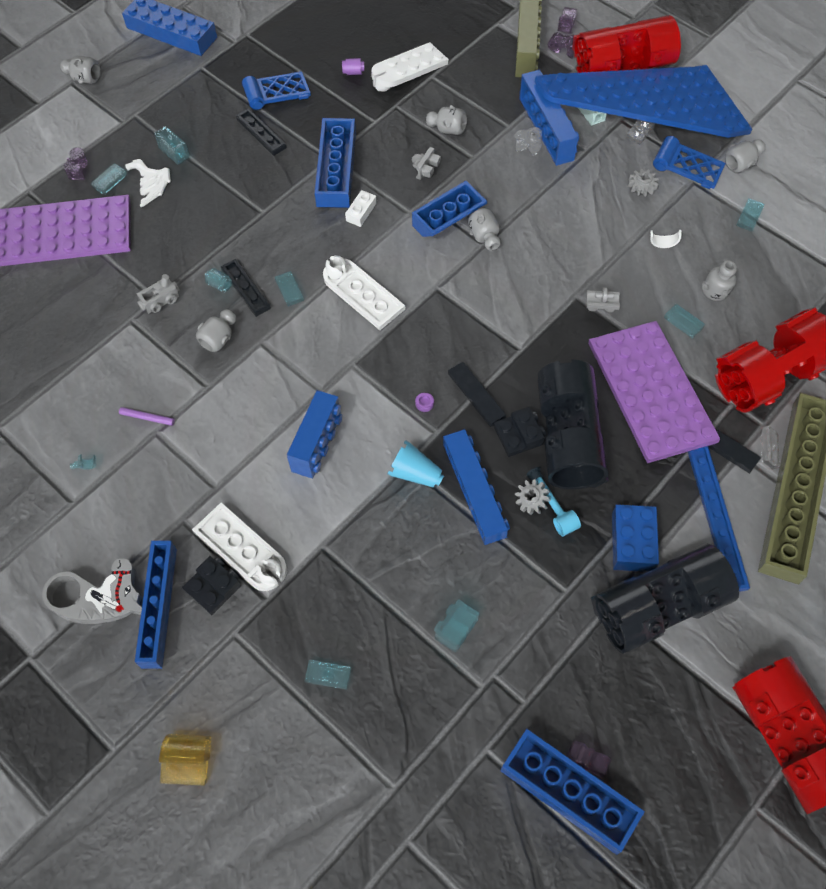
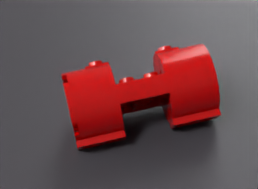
M666 15L641 20L632 24L606 27L574 35L572 50L578 65L576 70L577 73L654 69L673 65L678 61L681 50L678 24L673 16Z
M816 307L803 310L776 325L777 332L773 340L774 348L770 351L760 346L757 340L745 342L716 359L718 362L716 366L718 374L715 377L718 388L726 401H732L736 405V410L747 413L762 404L767 406L776 402L775 399L781 396V393L784 391V375L788 373L799 379L808 378V380L818 378L820 376L819 373L826 370V315L819 313Z
M788 656L749 674L735 683V686L732 688L754 726L759 728L782 767L781 772L806 814H809L826 806V711L792 656Z

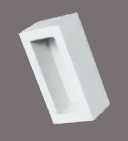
M361 190L345 213L346 221L361 227L377 204L376 196Z

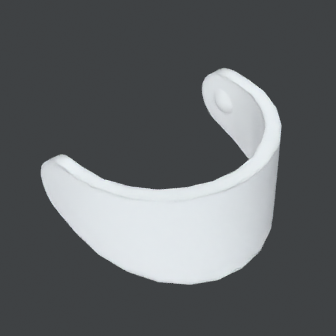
M650 230L651 243L658 248H670L680 242L681 230L669 236L655 235L653 230Z

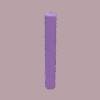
M124 407L119 409V414L171 426L175 422L174 418Z

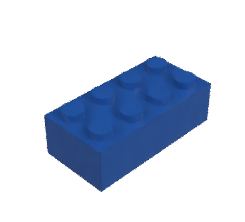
M316 391L287 453L291 472L312 479L315 473L319 472L321 467L320 461L328 452L329 441L334 439L335 428L342 421L343 415L340 411L341 405H339L338 396Z

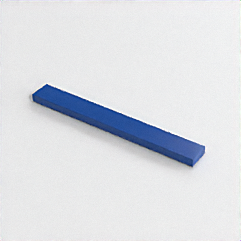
M705 446L688 451L714 546L721 551L731 565L738 582L739 592L748 591L750 586L709 448Z

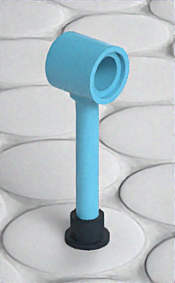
M535 467L527 473L526 476L528 478H531L532 481L536 479L538 485L543 482L545 484L544 489L549 490L542 479L543 475L540 472V467ZM550 491L546 496L551 499L549 504L557 515L553 519L557 532L563 537L581 528L577 514L573 510L564 512Z

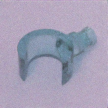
M80 454L78 461L71 463L70 468L72 470L75 468L93 469L96 467V456L93 455L92 459L84 460L82 459V454Z

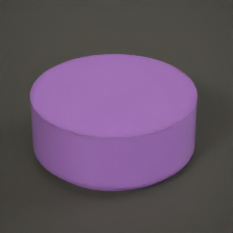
M429 393L419 394L415 399L416 408L421 412L430 411L434 406L433 396Z

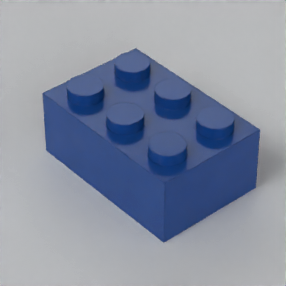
M615 505L612 512L613 570L649 572L657 568L659 565L656 507Z

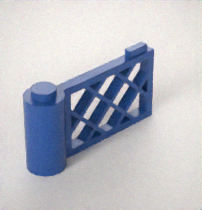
M302 71L260 79L247 76L242 81L249 105L254 110H259L269 103L297 98L301 100L311 96ZM300 78L301 80L296 82L293 79ZM278 81H284L285 83L282 85ZM268 83V84H270V86H269V87H266V86H263L262 84ZM289 84H292V85H294L295 87L292 89V88L287 87V86H288ZM274 86H275V87H278V88H280V90H279V91H275V90H273V87H274ZM298 88H301V89H304L305 91L299 92V91H297V90H298ZM285 90V91L290 92V93H289V94H283L282 92ZM268 93L275 95L274 97L267 98Z
M667 136L664 139L653 161L655 169L659 171L670 170L700 183L702 187L707 189L715 188L726 164L681 145L679 140L673 136ZM680 151L687 153L688 156L682 157ZM699 158V159H701L704 163H699V164H698L697 161H696V159ZM691 160L693 165L687 166L685 161ZM681 163L683 168H678L674 164ZM711 165H716L720 168L713 170ZM706 166L708 172L703 173L701 167ZM696 169L698 174L695 175L690 170ZM711 175L714 181L707 180L706 176Z

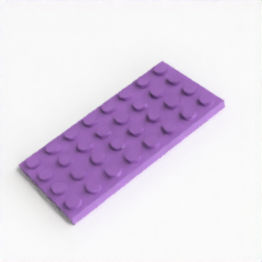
M129 195L0 209V266L131 251Z
M657 321L589 339L588 344L647 463L719 442L720 437Z

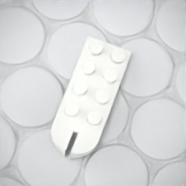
M429 42L375 64L372 67L371 73L373 87L381 92L387 91L390 87L397 86L448 65V58Z
M331 256L330 261L326 260V267L323 271L325 284L377 329L381 330L405 310V305L352 261L340 256Z
M220 503L192 529L194 534L255 589L269 591L278 586L277 580L267 574L268 571L281 582L285 579L287 566L284 558L224 504Z

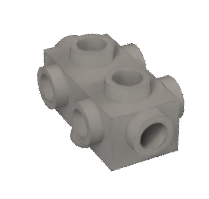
M164 274L157 283L137 293L139 298L137 303L142 311L146 310L148 314L151 312L156 313L161 310L163 305L176 302L180 289L175 281L171 282L169 276Z

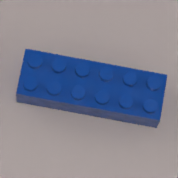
M134 0L122 12L128 29L202 56L217 38L214 22L155 0Z
M540 70L522 74L519 99L554 163L557 166L574 161L579 134L574 130L571 120L567 118L566 112L560 104L548 101L541 94L534 82L536 76L543 75Z
M322 118L315 184L317 207H350L356 141L355 119Z
M526 729L501 768L502 773L616 855L622 852L645 812L528 729Z

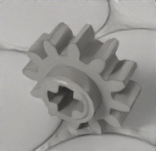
M640 169V173L635 170L633 175L629 177L628 187H632L631 192L637 191V196L641 193L646 197L647 193L652 195L654 190H657L659 178H655L656 173L650 174L649 169L647 171Z
M536 479L532 481V484L526 480L525 487L518 486L521 493H515L520 498L516 501V504L522 505L520 510L523 512L527 510L530 515L533 514L534 510L540 514L541 507L547 509V506L544 504L545 501H551L546 496L550 491L544 489L545 484L543 482L538 485Z

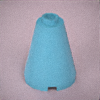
M405 440L404 444L407 446L406 448L401 447L391 466L394 470L393 472L389 471L388 475L429 487H434L435 484L439 486L444 477L441 474L442 470L409 441Z

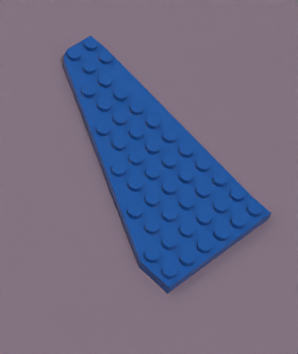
M707 65L558 73L536 76L534 81L543 97L557 104L727 138L749 135L753 130Z

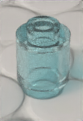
M212 268L205 274L206 284L215 289L226 292L231 287L232 280L221 271Z

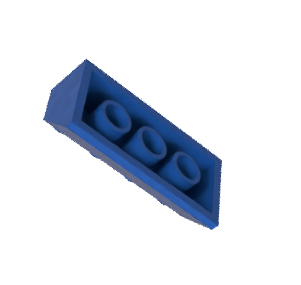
M464 181L412 212V226L422 237L434 236L487 204V200L467 181Z

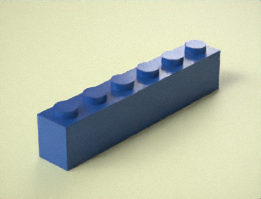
M464 429L443 436V446L484 545L507 538L508 530H510L506 518L503 519L501 515V505L499 501H495L494 488L486 480L488 479L485 468H481V459L479 453L475 452L472 447L474 443L471 435L468 436Z
M151 541L135 655V663L141 669H162L177 553V549L172 541Z

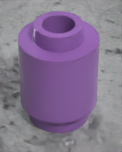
M361 58L342 61L343 74L362 75L364 61H361Z

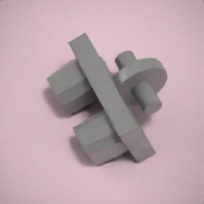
M429 147L425 155L421 153L415 154L412 157L413 167L418 171L416 178L420 180L423 176L431 178L434 173V167H431V165L435 167L440 165L441 156L434 154V148Z
M603 287L602 291L587 290V308L589 311L605 309L607 312H614V310H619L620 293L607 291L606 287Z

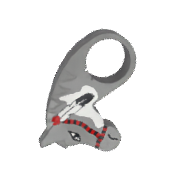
M119 558L113 562L111 567L112 574L105 579L100 587H95L75 573L60 572L48 579L42 591L45 605L61 618L74 623H106L122 619L130 614L141 615L142 611L140 606L142 596L134 587L135 568L124 558ZM69 581L79 583L80 598L76 600L75 605L72 604L65 608L54 606L53 594L58 586Z

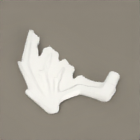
M141 159L125 164L127 171L137 169L141 176H143L140 179V186L142 187L140 188V194L147 196L141 199L140 207H144L159 195L162 196L166 185L171 182L169 168L164 167L161 170L150 169Z

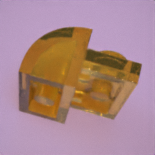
M167 734L162 742L159 762L161 763L160 783L205 785L207 783L208 760L210 759L211 736Z

